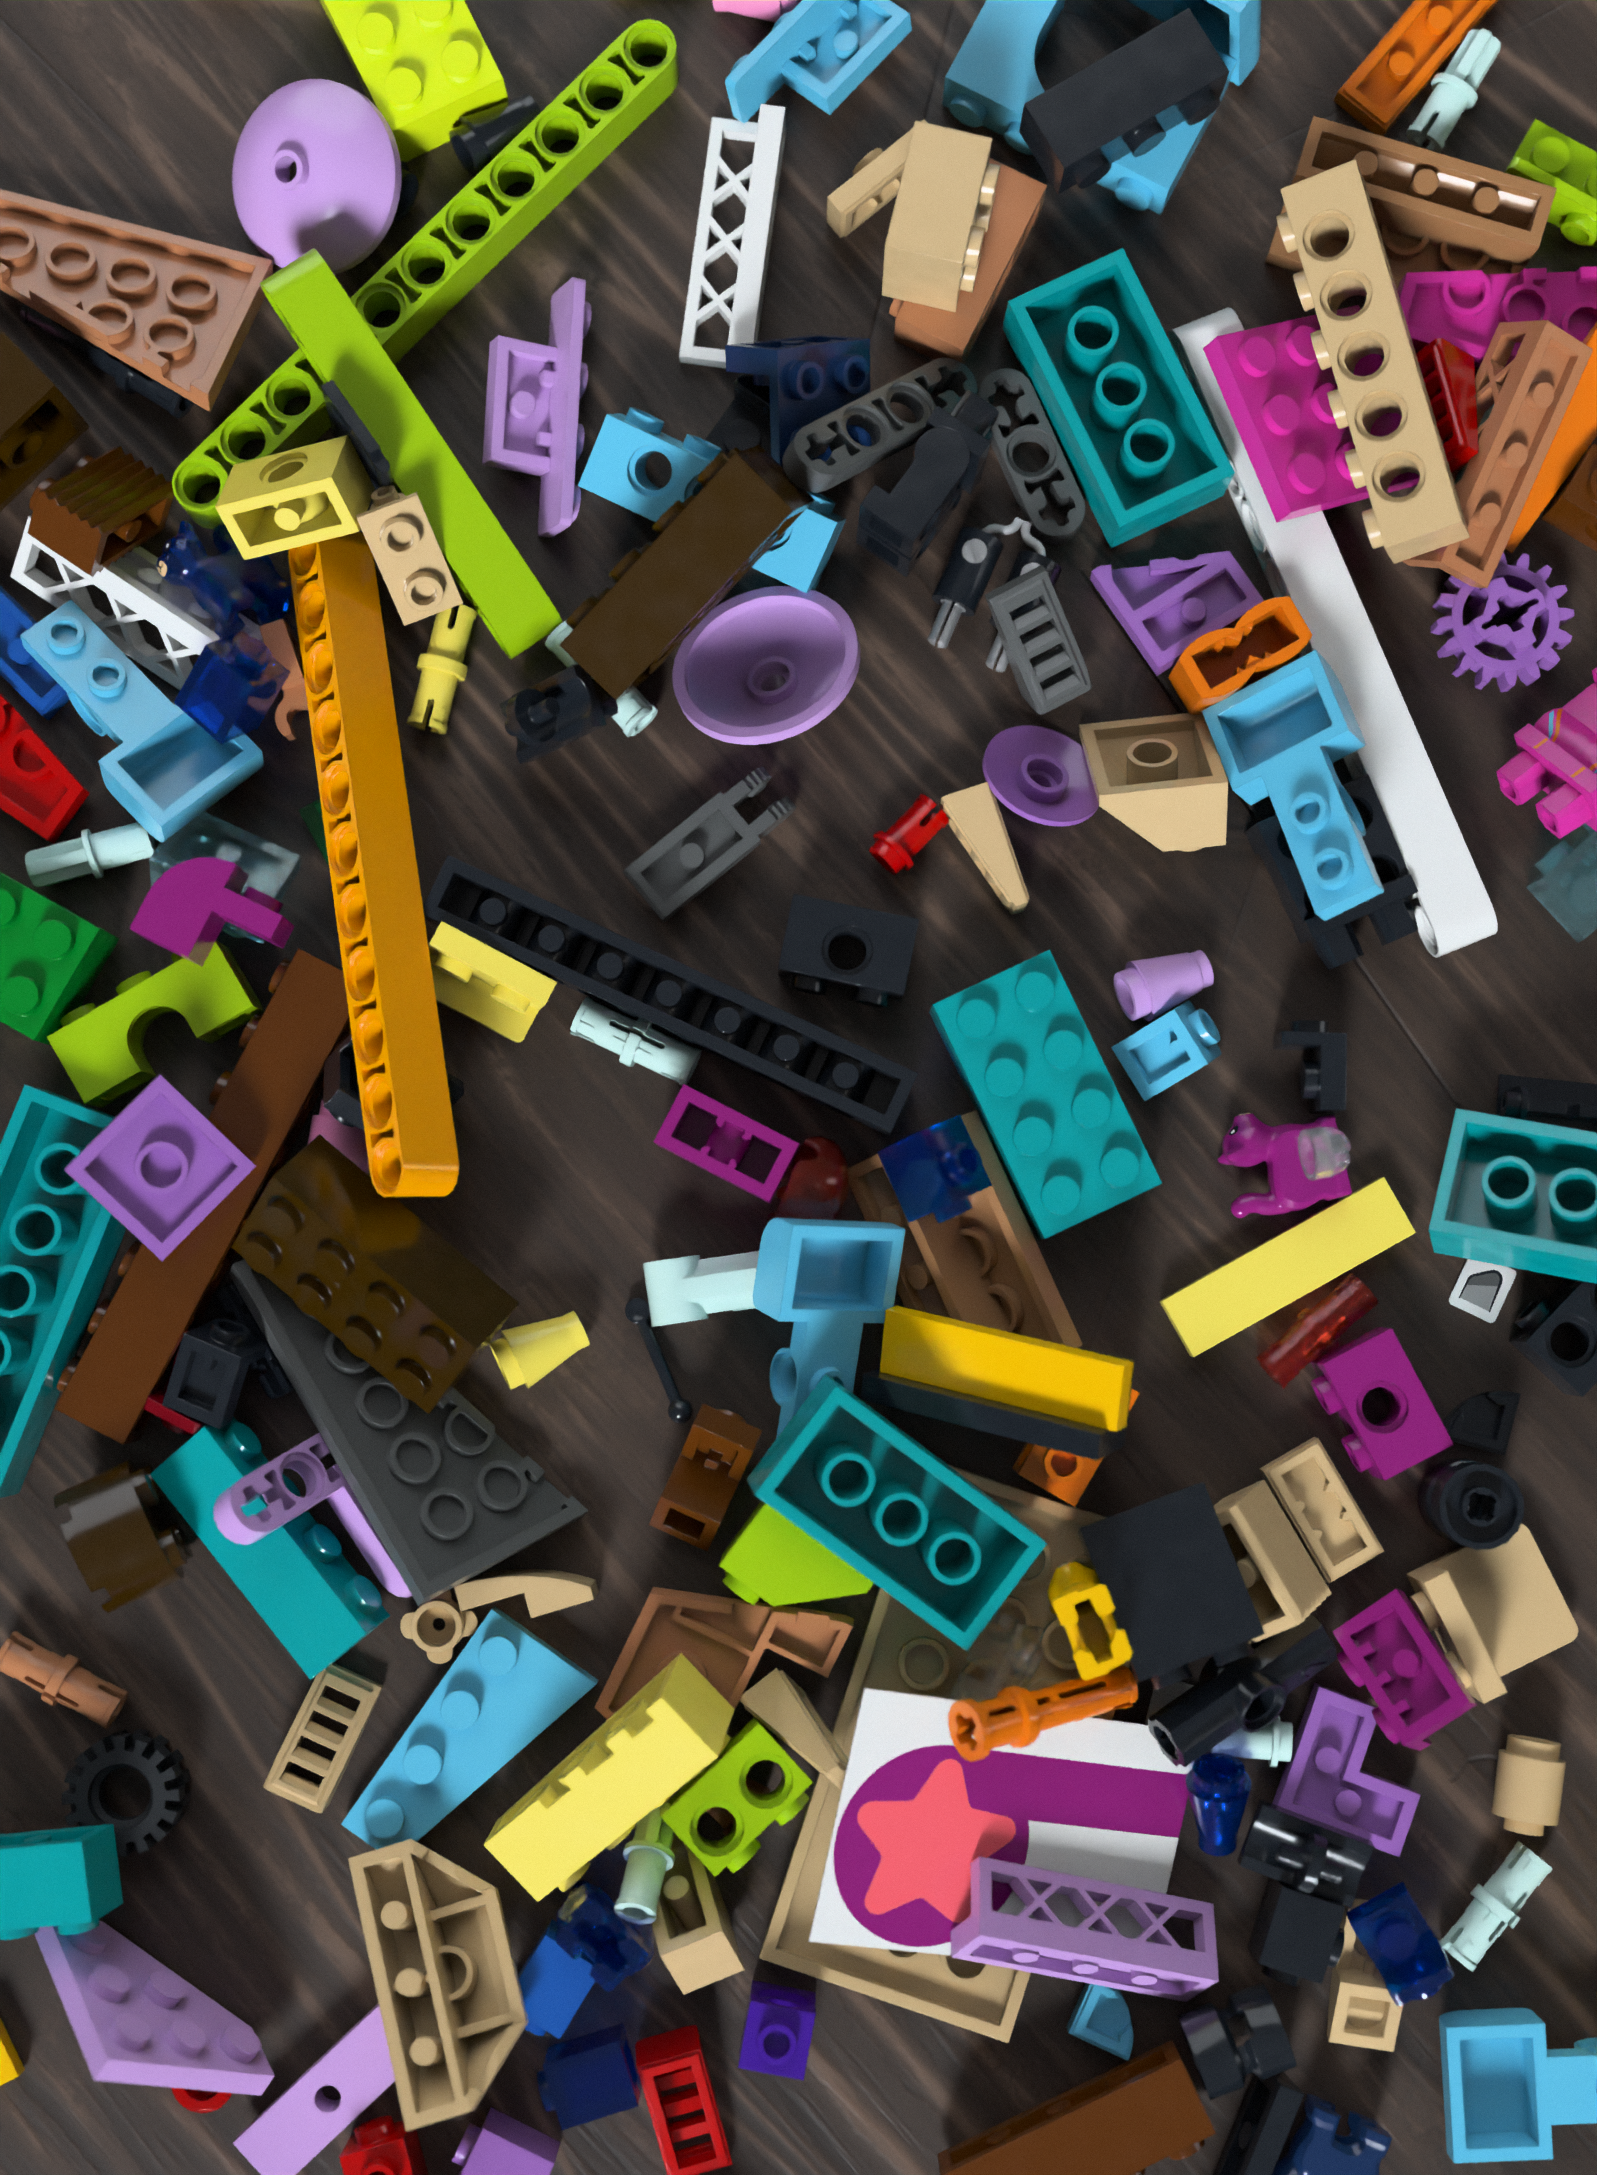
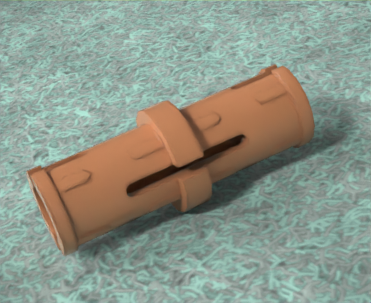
M14 1631L10 1639L7 1638L0 1649L1 1672L42 1694L41 1700L47 1704L55 1706L57 1703H60L88 1717V1719L101 1725L106 1730L115 1721L128 1698L129 1691L121 1689L80 1666V1659L71 1654L62 1657L36 1644L18 1631Z

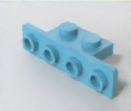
M802 0L791 12L784 13L776 21L772 31L750 54H746L738 59L732 67L730 74L725 80V86L733 116L742 123H746L760 109V104H765L784 83L830 115L912 31L910 13L890 0Z

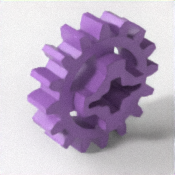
M1503 552L1488 588L1471 587L1451 575L1444 583L1450 593H1441L1433 603L1432 607L1438 612L1445 614V616L1437 619L1430 626V632L1436 635H1446L1447 642L1436 652L1439 658L1454 654L1459 661L1455 665L1452 674L1455 677H1459L1468 669L1476 673L1475 688L1481 690L1494 677L1497 678L1500 691L1507 692L1515 686L1517 675L1526 686H1529L1541 677L1539 668L1549 671L1561 660L1553 649H1563L1571 642L1572 635L1559 629V626L1566 624L1574 617V610L1559 608L1557 600L1568 589L1566 585L1550 588L1545 581L1552 570L1548 565L1542 567L1536 573L1529 571L1528 554L1522 553L1513 565H1507ZM1508 585H1511V586H1513V587H1516V588H1518V589H1520V590H1517V589L1508 587ZM1470 595L1472 599L1468 602V605L1473 613L1470 623L1463 626V608L1467 597ZM1520 614L1511 624V627L1503 624L1498 627L1493 625L1483 629L1492 620L1493 616L1496 619H1501L1506 616L1510 618ZM1540 617V636L1534 648L1532 644L1537 639L1532 632L1535 619ZM1480 651L1495 655L1497 659L1491 658Z

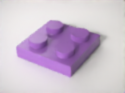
M159 1074L64 1170L163 1261L256 1165Z

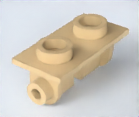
M392 485L376 489L371 494L373 504L370 506V510L356 515V518L404 626L463 604V600L417 492L405 496L403 493H397Z

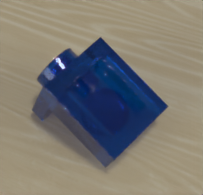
M1404 1882L1346 1912L1351 1927L1382 1975L1389 1995L1396 2006H1402L1412 2000L1429 1998L1438 1992L1445 1982L1454 1977V1971L1440 1940Z

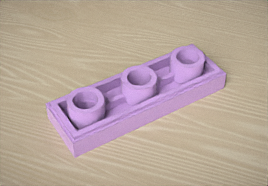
M379 2003L236 2137L233 2144L261 2175H296L395 2081ZM327 2085L335 2087L339 2091L341 2099L331 2100L327 2098L322 2091V2087Z

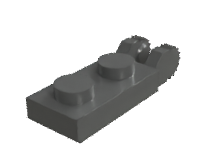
M761 766L753 770L724 795L721 791L623 871L624 876L663 923L761 844V838L768 835L796 810L795 804L786 796L781 800L773 802L763 814L749 825L737 812L736 808L746 803L750 798L757 796L771 780L772 777L764 767Z

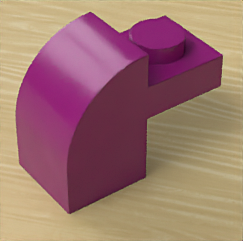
M202 857L179 863L163 873L150 888L129 929L144 939L199 966H203L226 921L282 949L295 926L279 914L284 904L275 898L249 886L244 895H240L249 875L237 864L220 858Z

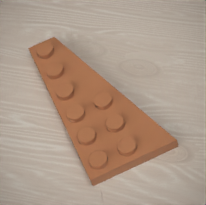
M0 189V290L210 412L265 298L259 283L273 275L272 260Z

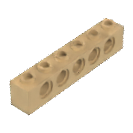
M1356 159L1280 189L1287 212L1276 216L1278 227L1287 252L1291 253L1298 250L1304 270L1293 274V278L1304 311L1315 308L1321 329L1310 333V337L1321 370L1330 367L1333 369L1338 389L1327 392L1328 400L1338 429L1349 426L1355 448L1344 453L1355 488L1358 489L1366 486L1373 508L1363 511L1362 517L1373 549L1384 546V549L1395 564L1470 538L1367 186ZM1336 237H1346L1349 239L1347 246L1341 253L1332 257L1320 256L1322 247L1329 240ZM1354 295L1367 297L1364 306L1356 314L1346 317L1336 315L1339 305L1346 298ZM1369 354L1384 356L1381 367L1375 373L1368 376L1353 374L1356 364L1364 356ZM1387 413H1397L1402 416L1400 425L1393 433L1383 437L1370 434L1373 423L1380 416ZM1407 472L1420 476L1417 487L1410 494L1404 497L1388 495L1389 485L1396 476Z

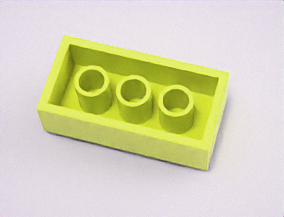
M320 0L368 99L376 105L388 122L394 134L401 161L407 162L449 142V132L459 126L460 117L508 101L503 77L464 0Z

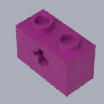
M685 1084L680 1089L653 1141L657 1146L771 1204L800 1148L799 1143Z

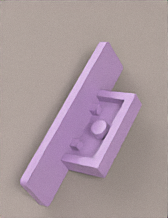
M575 277L568 280L552 295L548 346L500 335L489 343L482 465L541 476L538 536L552 538L571 526L578 515L581 503V490L575 484V466L584 445V427L578 423L579 400L584 395L588 380L587 365L581 361L583 339L587 335L591 322V305L585 301L586 280Z

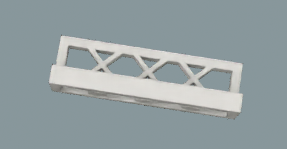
M760 104L758 123L748 121L742 123L739 120L712 117L679 353L680 363L726 369L725 350L695 346L697 327L717 312L721 314L730 326L727 345L758 341L786 137L785 107ZM723 138L755 142L752 164L736 176L721 158ZM720 173L726 183L717 189L718 174ZM750 181L749 191H747L744 185ZM735 193L746 206L745 220L741 226L726 235L714 220L713 210L714 207ZM711 232L718 243L708 249ZM742 241L741 250L739 251L735 245ZM727 252L738 266L737 279L734 285L718 295L704 277L705 268ZM703 291L710 302L700 309ZM733 301L732 312L727 307V304Z
M32 515L28 516L10 577L56 608H59L71 599L123 653L184 694L189 695L200 687L221 710L226 706L239 669L258 657L257 650L265 647L259 629L260 626L167 564V572L165 577H163L157 569V562L161 560L140 546L138 549L135 547L131 553L127 552L123 558L119 557L116 563L112 561L108 568L105 566L101 573L97 571L92 578L31 537L27 532ZM40 549L55 559L63 577L62 581L56 582L35 568ZM93 584L104 591L115 614L106 616L96 609L86 586ZM146 619L158 627L166 649L157 650L145 642L137 621ZM198 654L219 668L213 686L196 676L189 655Z

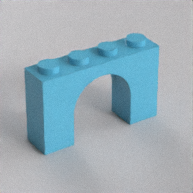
M986 0L945 76L942 105L949 108L951 114L960 122L972 127L983 125L1003 135L1006 142L1017 151L1033 155L1019 133L1023 108L1026 102L1045 92L1036 73L1035 59L1062 11L1065 0ZM1215 49L1229 70V75L1220 97L1221 102L1229 86L1237 60ZM1215 111L1197 124L1188 125L1184 121L1168 130L1165 138L1146 154L1134 157L1132 153H1129L1113 162L1109 172L1096 183L1115 192L1116 197L1132 209L1139 211L1149 209L1161 215Z

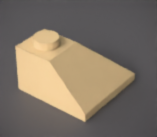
M1189 713L1079 725V736L1101 808L1162 852L1175 850L1190 852L1204 847L1226 845L1228 779L1203 714L1190 715Z

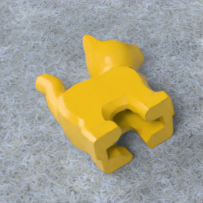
M1068 1561L1059 1565L1054 1571L1047 1591L1050 1602L1049 1611L1051 1614H1056L1060 1624L1064 1626L1074 1652L1073 1657L1080 1676L1087 1681L1107 1674L1110 1670L1124 1664L1127 1660L1131 1659L1133 1652L1124 1630H1118L1113 1619L1112 1612L1115 1607L1107 1586L1099 1584L1095 1571L1076 1561Z

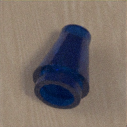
M1225 1753L1205 1754L1194 1761L1192 1769L1186 1776V1787L1198 1831V1846L1209 1855L1226 1856L1233 1853L1237 1848V1835L1252 1782L1249 1775L1245 1772L1244 1764L1238 1758Z

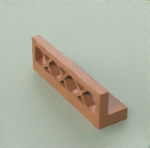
M1548 320L1502 322L1498 324L1475 377L1479 453L1451 473L1453 481H1455L1458 472L1468 463L1462 479L1455 484V488L1470 538L1402 561L1403 563L1416 567L1439 568L1471 587L1488 588L1592 354V348ZM1515 343H1521L1515 359L1506 366ZM1494 404L1488 419L1479 426L1484 413Z

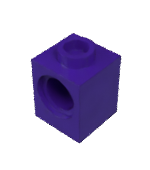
M752 1980L740 2043L738 2068L804 2081L816 2016V1992Z

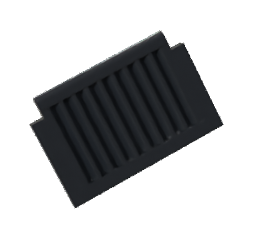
M333 380L322 385L321 388L334 438L345 435L349 436L375 490L383 486H394L389 462Z

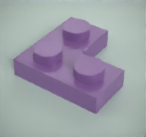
M1314 1683L1293 1743L1291 1761L1286 1763L1272 1804L1371 1840L1376 1849L1400 1857L1421 1794L1412 1788L1360 1769L1376 1725L1372 1710L1377 1706Z

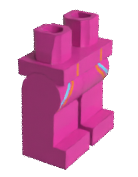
M1597 667L1592 670L1593 684L1562 708L1552 709L1545 713L1534 726L1528 723L1514 734L1518 754L1496 771L1502 793L1517 806L1524 804L1541 790L1548 794L1536 803L1535 806L1538 818L1544 827L1559 839L1584 823L1597 832Z

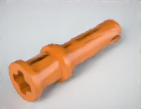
M1120 1665L1110 1670L1107 1674L1087 1681L1080 1677L1033 1691H1028L1019 1686L1005 1687L997 1693L995 1698L980 1702L965 1698L952 1704L948 1715L950 1737L958 1753L967 1761L975 1762L988 1756L991 1749L1010 1744L1015 1748L1029 1746L1035 1742L1041 1731L1071 1722H1078L1085 1718L1116 1709L1132 1707V1703L1138 1699V1687L1132 1672L1124 1665Z

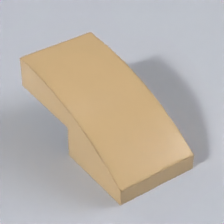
M512 1569L483 1573L454 1587L461 1611L524 1593L531 1618L594 1600L599 1593L596 1579L575 1573L546 1569Z
M1355 1899L1352 1908L1345 1906L1339 1927L1344 1929L1345 1932L1344 1946L1337 1965L1332 1968L1327 2021V2038L1329 2042L1394 2052L1406 1993L1401 1976L1413 1921L1408 1907Z

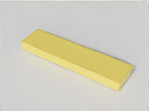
M1380 1177L1170 1294L1159 1302L1190 1357H1195L1416 1232L1385 1177Z

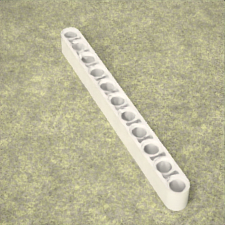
M1227 307L1169 331L1168 339L1235 472L1228 490L1275 598L1290 597L1312 633L1310 641L1299 654L1300 658L1317 650L1329 663L1345 691L1365 739L1366 746L1343 757L1352 780L1366 774L1370 777L1402 854L1408 875L1411 874L1418 889V892L1408 896L1418 926L1417 932L1427 951L1433 957L1438 958L1496 934V915L1323 511L1278 523L1275 520L1203 350L1217 336L1244 330L1236 312L1232 308Z

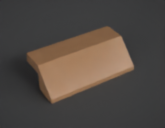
M1313 116L1289 185L1356 159L1367 186L1397 291L1402 278L1406 273L1482 270L1484 274L1520 273L1538 250L1557 188ZM1284 201L1280 210V214L1287 212ZM1277 223L1265 263L1294 272H1301L1304 269L1298 250L1291 253L1287 252ZM1336 237L1329 240L1322 247L1320 256L1332 257L1341 253L1347 246L1349 239L1346 237Z
M977 1110L964 1114L919 1137L889 1148L844 1170V1174L866 1221L890 1222L906 1229L896 1288L905 1308L1069 1347L1079 1348L1083 1345Z

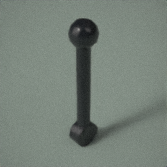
M634 1298L625 1307L626 1317L631 1322L637 1324L670 1402L668 1416L675 1423H686L692 1417V1405L688 1400L681 1397L649 1322L650 1311L648 1302L641 1298Z

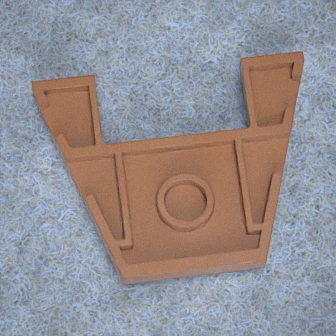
M653 1587L594 1708L608 1720L680 1653L688 1659L734 1709H736L764 1650L767 1648L828 1678L853 1628L854 1619L844 1614L782 1605L771 1606L768 1603L756 1602L755 1605H752L741 1599ZM746 1777V1786L749 1790L757 1794L769 1793L770 1788ZM722 1807L707 1809L706 1811L724 1828L723 1834L727 1836L734 1823L732 1813Z

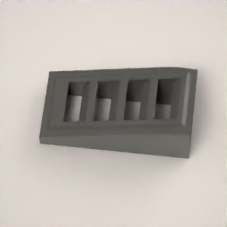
M1042 565L985 594L1021 696L1037 714H1045L1092 689L1093 684L1083 656L1048 573ZM1039 598L1040 604L1013 619L1011 618L1009 612ZM1047 622L1048 626L1022 640L1020 639V635ZM1054 646L1056 647L1055 651L1043 656L1042 658L1032 663L1030 662L1029 659L1047 651L1048 649Z

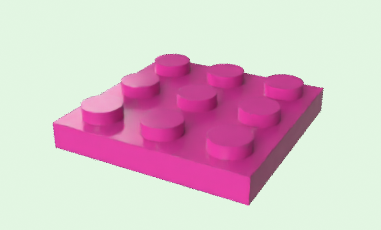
M1359 305L1337 310L1336 315L1351 316L1361 309ZM1317 314L1220 335L1203 348L1277 523L1370 498L1366 486L1356 489L1353 484L1344 453L1355 448L1349 426L1338 429L1330 407L1327 392L1338 389L1333 369L1330 367L1321 370L1312 345L1310 333L1321 329ZM1369 354L1361 358L1356 364L1353 374L1368 376L1375 373L1383 363L1380 354ZM1387 413L1380 416L1373 423L1370 434L1383 437L1393 433L1400 425L1402 416L1397 413ZM1411 472L1396 476L1389 485L1388 493L1416 486L1419 483L1420 476Z

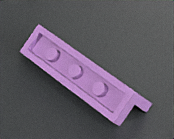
M981 1856L970 1863L971 1916L951 1930L952 1958L1187 2002L1219 1981L1213 1903ZM992 1881L1009 1884L1026 1907L1017 1916L992 1911ZM1035 1889L1042 1890L1043 1892L1039 1895ZM1053 1893L1067 1895L1085 1919L1077 1927L1063 1925L1044 1901ZM1094 1901L1102 1903L1098 1906ZM1112 1905L1126 1907L1144 1929L1135 1939L1123 1937L1104 1913ZM1032 1913L1036 1919L1027 1917ZM1153 1913H1157L1160 1915L1156 1918V1916ZM1171 1916L1193 1921L1195 1950L1181 1948L1164 1928L1163 1924ZM1092 1926L1095 1929V1931L1088 1930V1928ZM1150 1937L1153 1940V1942H1149L1146 1940Z

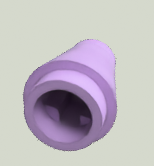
M1201 950L1129 961L1126 964L1125 970L1114 975V988L1118 1002L1125 1015L1132 1021L1142 1017L1146 1021H1152L1202 991L1203 988L1212 986L1214 983L1212 966L1206 954Z

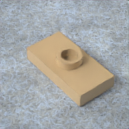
M913 128L884 152L881 148H876L865 155L854 168L853 176L827 197V223L840 238L846 237L897 196Z
M1313 1437L1259 1468L1325 1582L1328 1584L1384 1552L1319 1438Z

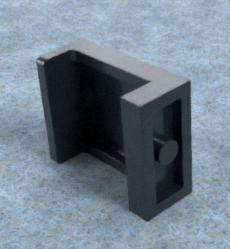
M1204 1482L1079 1528L1078 1536L1086 1557L1090 1558L1099 1584L1107 1586L1115 1607L1112 1616L1118 1630H1124L1133 1653L1129 1661L1136 1683L1150 1678L1154 1689L1158 1690L1192 1677L1188 1666L1191 1662L1213 1655L1216 1665L1219 1667L1255 1653L1250 1640L1264 1635L1265 1632Z

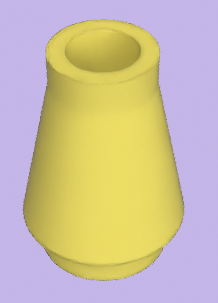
M574 1310L560 1317L502 1330L503 1337L489 1343L498 1367L510 1390L523 1384L529 1389L577 1351L590 1345L586 1332Z

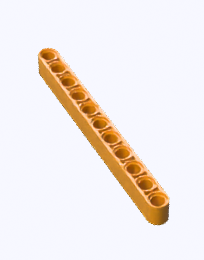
M356 532L289 549L288 562L368 1161L373 1186L377 1193L383 1197L447 1196L453 1191L457 1183L459 1158L375 563L363 532Z

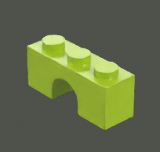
M215 941L203 966H199L173 953L171 955L173 964L154 975H151L150 971L138 973L116 987L115 990L118 996L99 1007H96L94 1003L83 1005L69 1012L60 1020L63 1028L47 1036V1039L85 1104L102 1108L156 1076L145 1056L143 1040L147 1028L159 1016L173 1012L181 1013L187 1020L196 1038L212 1044L248 1023L255 1014H264L265 1010L229 947Z

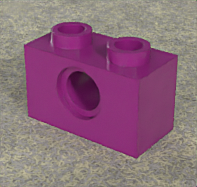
M1376 1327L1311 1362L1318 1375L1317 1378L1311 1380L1312 1388L1324 1410L1329 1415L1337 1412L1348 1432V1435L1341 1438L1342 1444L1351 1462L1360 1473L1368 1469L1371 1476L1385 1481L1454 1444L1392 1328ZM1379 1387L1388 1397L1389 1410L1381 1421L1371 1424L1363 1415L1362 1401L1370 1390Z

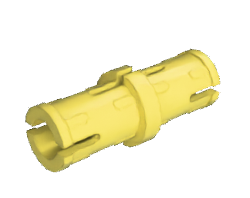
M462 604L459 605L453 629L451 627L456 612L453 607L436 614L427 653L419 655L417 669L422 671L407 724L425 731L430 708L433 706L429 721L430 731L437 734L447 733V723L457 683L465 681L468 668L462 663L477 612Z

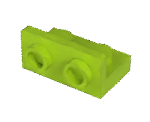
M1535 119L1506 168L1505 173L1557 188L1547 221L1559 227L1562 234L1570 241L1582 246L1592 245L1597 248V152Z

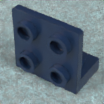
M816 334L725 345L726 372L752 374L753 385L769 386L771 457L782 468L784 452L800 429L871 392L870 338ZM856 425L846 426L848 434L855 442L864 446H871V436L863 428ZM828 447L825 453L811 460L821 459L826 462L832 451Z

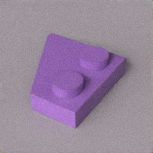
M1230 551L1199 554L1191 560H1180L1175 557L1149 560L1148 566L1112 570L1111 565H1103L1092 570L1090 577L1091 582L1156 676L1174 666L1183 651L1194 640L1217 629L1234 628L1239 619L1248 610L1264 601Z

